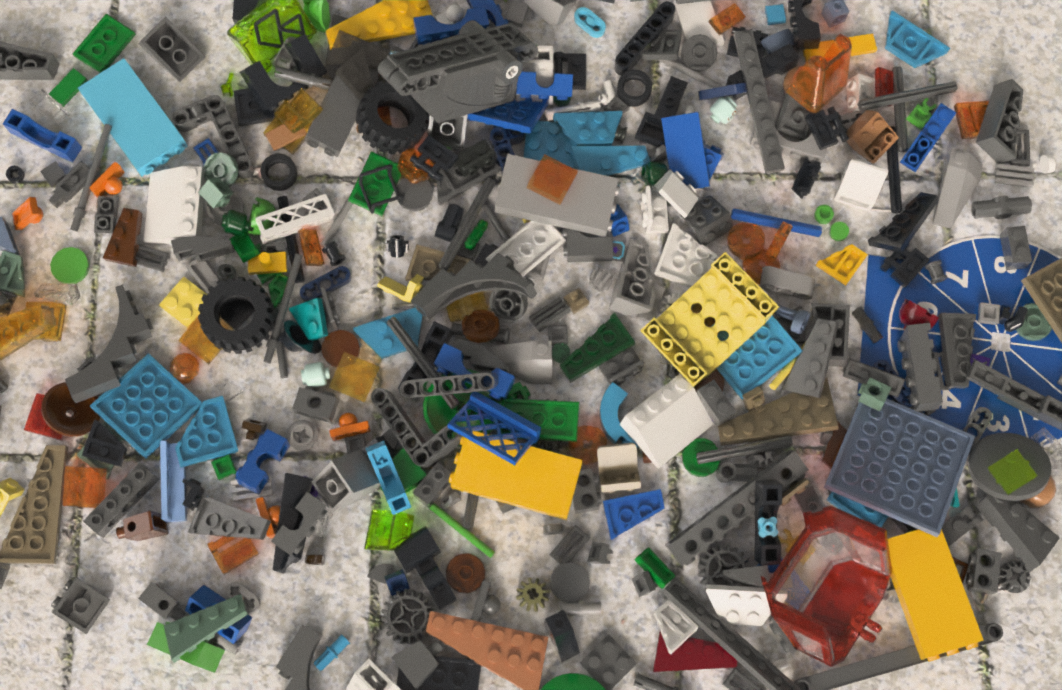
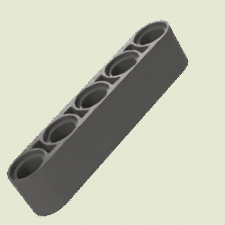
M493 372L413 379L404 381L400 386V392L405 398L488 391L498 385V377ZM486 376L492 379V384L489 387L484 384ZM466 378H470L473 382L470 389L464 384ZM447 380L453 382L451 390H448L445 386ZM428 382H432L434 385L432 392H429L426 388ZM410 383L415 388L413 394H410L407 390V386Z

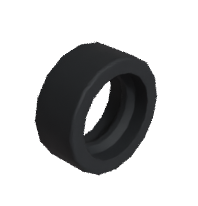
M632 69L623 73L618 80V97L627 105L636 107L648 101L652 91L650 77L641 70ZM638 80L645 85V92L640 96H631L624 91V85L627 81Z
M277 153L270 155L261 165V177L266 186L272 190H287L296 182V166L292 159L285 154ZM275 164H286L290 170L288 177L283 181H272L268 176L269 169Z

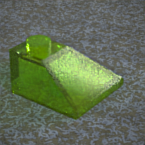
M372 510L364 549L386 551L395 549L411 536L414 515L404 512L393 515L391 510Z

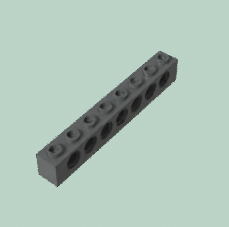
M789 450L671 539L665 546L678 564L681 566L691 564L697 554L700 552L703 554L711 548L710 544L716 540L719 542L727 536L726 532L730 529L735 530L743 524L742 520L747 516L751 518L755 515V502H751L749 499L750 494L755 492V481L775 480L782 484V493L790 488L789 485L792 482H798L806 476L805 472L809 469L794 450ZM784 468H787L789 471V475L787 478L783 479L781 476V471ZM736 504H741L742 511L739 514H735L733 511ZM720 516L726 517V523L723 526L718 525V518ZM705 528H709L711 531L710 536L707 538L702 537V531ZM694 540V548L687 550V541Z

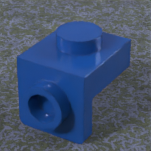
M617 204L615 213L610 216V220H613L611 229L613 237L630 230L627 216Z

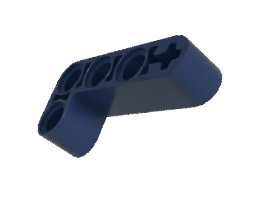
M498 126L492 129L490 141L492 149L496 152V160L503 175L506 157L500 154L506 152L515 155L512 146L524 140V133L520 132V134L514 135L512 132L517 130L504 129ZM500 136L503 139L495 140L494 138Z

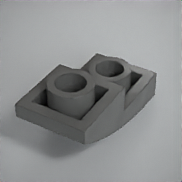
M98 196L94 233L114 232L118 213V197Z

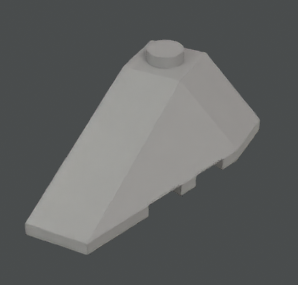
M577 0L524 1L540 18L546 20L547 24L557 26L564 22Z
M951 149L946 156L938 193L939 201L936 204L932 224L951 229L980 182L983 164L972 154Z
M634 239L629 240L609 309L624 315L649 313L652 311L655 290L652 287L653 276L650 273L651 262L647 244Z
M529 341L483 347L503 361L512 370L511 375H514L515 379L527 381L530 384H552L551 341Z

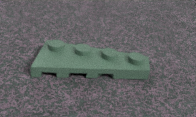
M239 594L164 625L171 660L174 663L180 660V656L186 652H192L204 640L212 639L215 637L214 634L222 628L227 629L248 615L242 595Z

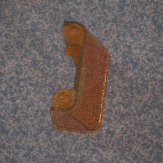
M840 33L824 57L812 56L796 76L786 93L810 112L817 113L825 107L847 85L852 50L850 39Z

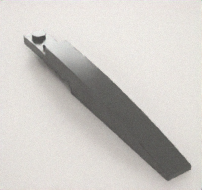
M977 360L972 363L966 379L998 395L997 398L1062 431L1061 401L1049 395L1043 396Z

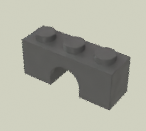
M306 492L295 507L304 517V523L301 528L290 530L282 525L271 542L290 556L294 553L297 555L304 546L302 544L306 536L310 538L315 531L314 525L317 520L322 521L328 513L325 510L327 505Z

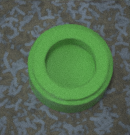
M828 205L818 206L814 213L815 220L820 224H828L834 216L833 209Z
M835 222L831 226L829 234L833 240L843 241L849 234V227L844 222Z

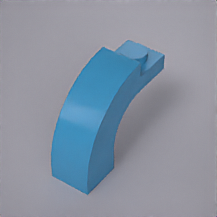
M612 382L601 401L599 417L602 430L613 444H617L619 440L622 441L621 444L635 443L620 426L618 420V410L627 399L628 393Z
M384 440L365 448L392 514L394 515L411 508Z

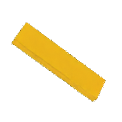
M872 33L822 41L818 49H804L802 51L805 63L875 53L877 46Z

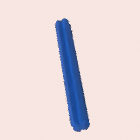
M735 208L731 212V219L814 237H820L822 234L821 226Z

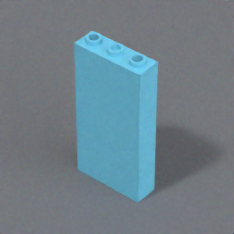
M124 58L78 87V90L103 125L109 124L112 126L111 136L141 177L150 174L156 167L167 163L171 157L182 153L188 147L181 134Z

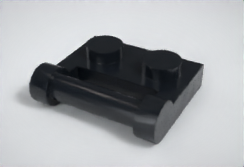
M555 52L553 54L555 73H562V61L568 62V74H573L572 90H586V54Z

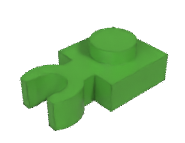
M925 98L921 105L917 104L906 118V120L920 130L933 115L931 113L936 108V104L932 107L927 105L928 98Z

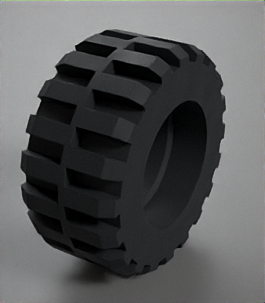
M386 80L384 83L379 81L374 86L368 88L356 111V123L359 124L357 129L359 133H363L362 138L364 141H369L372 148H379L380 152L389 151V154H395L397 151L399 154H402L406 150L413 149L426 132L430 118L428 112L411 95L401 96ZM392 106L399 109L405 115L408 126L394 128L385 124L381 120L377 108Z
M228 277L226 282H223L222 279L217 281L218 285L216 287L211 285L207 289L209 291L208 295L203 294L201 298L203 304H199L198 307L200 327L210 342L218 349L222 348L224 352L231 353V351H234L235 354H242V350H246L248 353L253 351L252 347L257 346L259 348L262 346L261 341L269 339V331L272 332L274 330L273 322L276 321L274 305L264 288L260 284L257 285L254 280L249 279L246 281L245 277H238V280ZM235 301L251 303L255 309V314L252 321L246 327L239 330H228L221 325L220 315L228 304Z

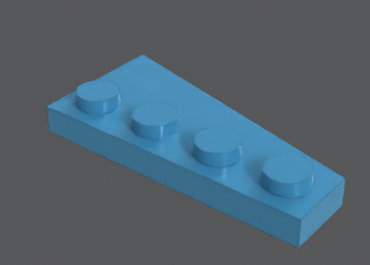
M645 146L570 147L575 166L578 170L605 176L640 168L650 162Z

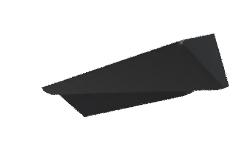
M285 473L277 532L282 525L290 530H297L303 525V514L296 510L295 507L306 492L310 493L313 485L311 482L312 478ZM305 537L304 540L302 541V544H304V545H305L306 537ZM275 545L273 571L284 574L288 566L301 560L304 546L297 555L294 553L290 556Z

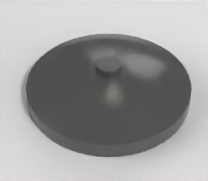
M995 433L982 438L973 446L968 461L970 476L980 489L993 497L1009 501L1026 500L1041 493L1049 482L1052 469L1047 453L1039 444L1025 436L1014 433Z

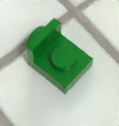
M518 382L512 386L506 399H518V395H521L522 399L529 400L528 397L531 395L526 385L522 386L521 382Z

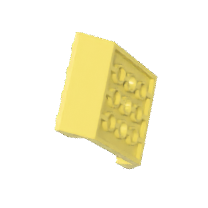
M724 252L711 264V269L657 319L653 318L640 331L694 387L707 378L755 334L777 311L779 306ZM700 304L702 306L701 312L693 313L691 311L692 305ZM708 317L714 318L715 325L707 327L704 324L705 319ZM726 331L729 337L727 340L721 341L717 337L718 333Z

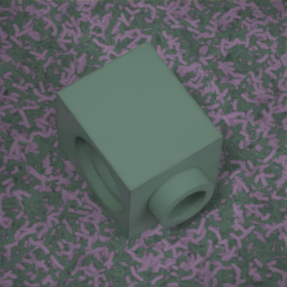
M219 177L208 179L198 193L212 208L225 207L230 202L229 198L232 196L233 191Z
M869 378L867 384L862 383L858 391L861 394L858 401L880 411L892 387Z

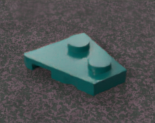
M315 298L289 308V311L308 340H316L328 336L322 298Z

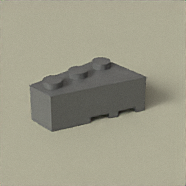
M811 303L814 323H816L818 318L839 323L829 366L846 367L850 305Z

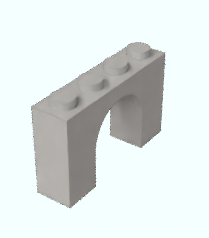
M769 100L776 126L782 103ZM754 129L750 145L760 149ZM776 129L782 154L790 156V158L795 160L808 158L811 163L819 161L822 164L827 148L820 150L812 133L803 141L792 142L783 138Z

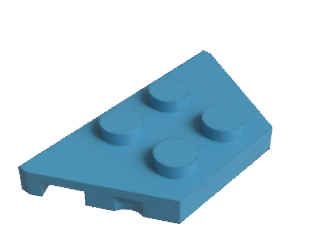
M893 10L891 11L885 42V49L913 68L924 65L949 52L950 48Z
M623 112L554 113L553 120L555 122L558 121L562 127V132L569 137L573 146H611Z
M416 308L353 327V330L381 359L405 352L407 349L388 326L387 321L391 317H396L418 347L423 315Z

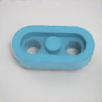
M586 7L578 8L575 11L574 21L580 28L594 38L604 35L606 25L601 18Z

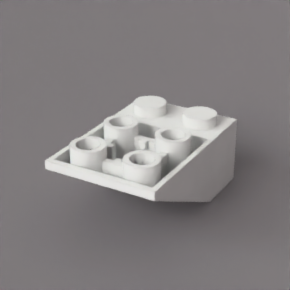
M537 46L538 53L536 57L529 62L522 63V71L536 72L537 84L541 87H549L553 83V46ZM516 94L517 101L525 100V98H520V94ZM531 95L532 101L542 102V99H538V95ZM549 96L548 106H553V96Z
M851 159L839 182L834 201L870 211L877 199L888 170L878 165L866 164L862 160Z
M368 658L354 673L346 690L401 689Z

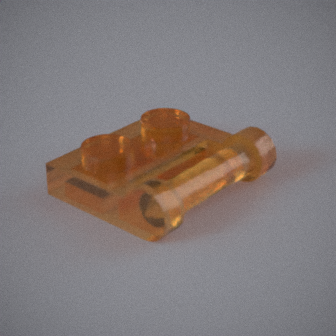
M222 537L215 542L211 541L207 544L224 575L259 555L252 539L243 538V540L220 553L218 548L234 540V537Z

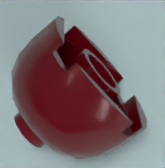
M907 299L904 300L899 310V319L905 325L903 329L907 325L930 323L932 329L939 320V317L930 314L923 307Z

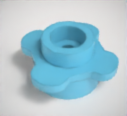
M772 516L769 519L761 517L758 519V534L760 537L764 538L767 535L777 536V519Z

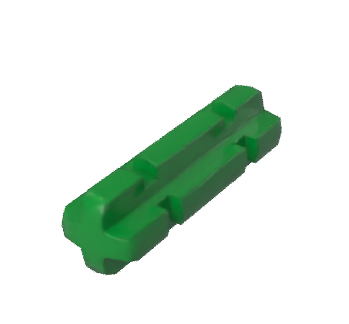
M479 220L477 226L469 235L470 238H467L464 247L466 249L473 250L483 236V232L488 228L487 221Z

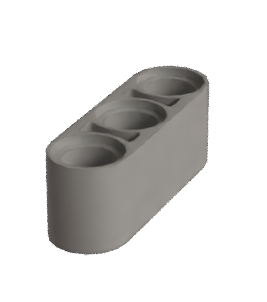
M764 266L759 286L769 291L809 300L813 296L815 279L776 267Z

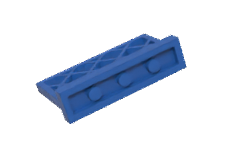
M473 392L470 395V400L453 417L447 427L514 466L532 444L535 445L538 442L541 427L478 392ZM471 409L478 414L468 415L467 411ZM483 419H489L494 424L485 425ZM470 420H480L481 425L471 426ZM466 421L467 426L459 427L456 423ZM500 428H505L511 433L501 434ZM496 429L498 435H487L486 430ZM482 430L484 436L477 437L472 431ZM513 438L514 444L504 445L503 439ZM517 438H523L528 442L518 444ZM499 440L500 446H493L489 441ZM516 449L517 455L515 457L507 454L506 450Z

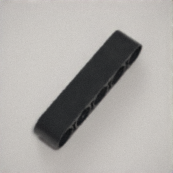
M666 1L660 4L616 56L614 70L618 75L632 70L642 58V53L648 51L654 39H657L659 34L672 23L675 14V5L672 2ZM619 63H626L627 65L622 66Z

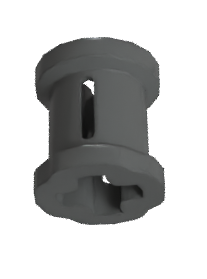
M941 260L925 265V269L929 271L932 279L930 281L931 284L940 283L948 278L942 270Z

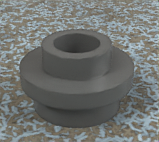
M229 264L220 265L217 270L218 278L222 279L223 282H226L228 277L235 278V268Z

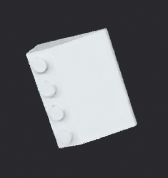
M182 166L150 173L144 244H171V240L201 236L204 198L198 192L206 183L204 179L205 171L202 167Z
M680 373L629 412L621 421L620 426L659 469L713 426V422L694 387Z

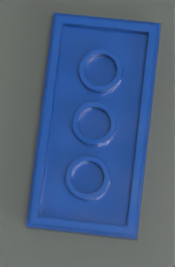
M699 112L661 118L669 170L671 169L674 173L678 171L685 178L683 182L687 186L691 184L695 189L710 187Z

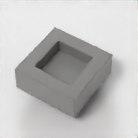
M981 302L978 309V323L997 325L999 323L1000 305Z

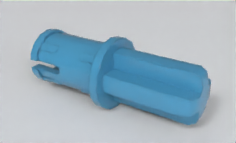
M341 634L329 647L326 646L327 649L314 661V665L322 671L334 658H338L337 656L350 642Z

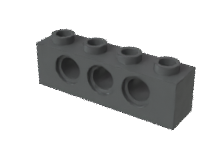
M139 462L83 522L97 535L104 538L157 483L159 478Z

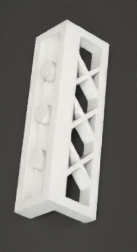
M323 194L256 217L255 221L261 232L260 239L263 244L329 222L333 220L335 213L327 195ZM323 200L327 209L318 210L314 208L315 203ZM302 207L310 210L309 214L304 217L296 213ZM282 214L291 215V221L285 223L279 220ZM268 219L275 222L272 228L265 230L261 221Z

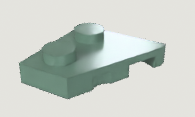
M3 251L0 256V289L25 297L23 258L19 255Z

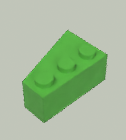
M157 622L147 645L170 655L164 624ZM206 639L198 644L197 648L192 652H186L180 656V659L215 673L225 650L209 644V640Z

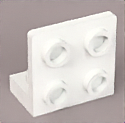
M646 186L645 192H642V199H640V207L643 210L642 228L646 229V234L668 233L667 200L663 196H651L650 186Z

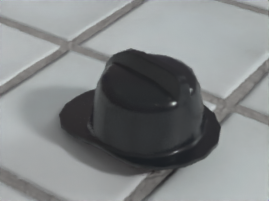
M292 320L284 322V331L278 339L289 351L298 352L305 350L312 354H317L321 351L322 345L318 339L308 340L299 324Z

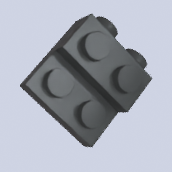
M75 577L74 580L69 579L63 587L66 591L62 597L57 596L51 604V607H53L52 613L87 634L110 599Z

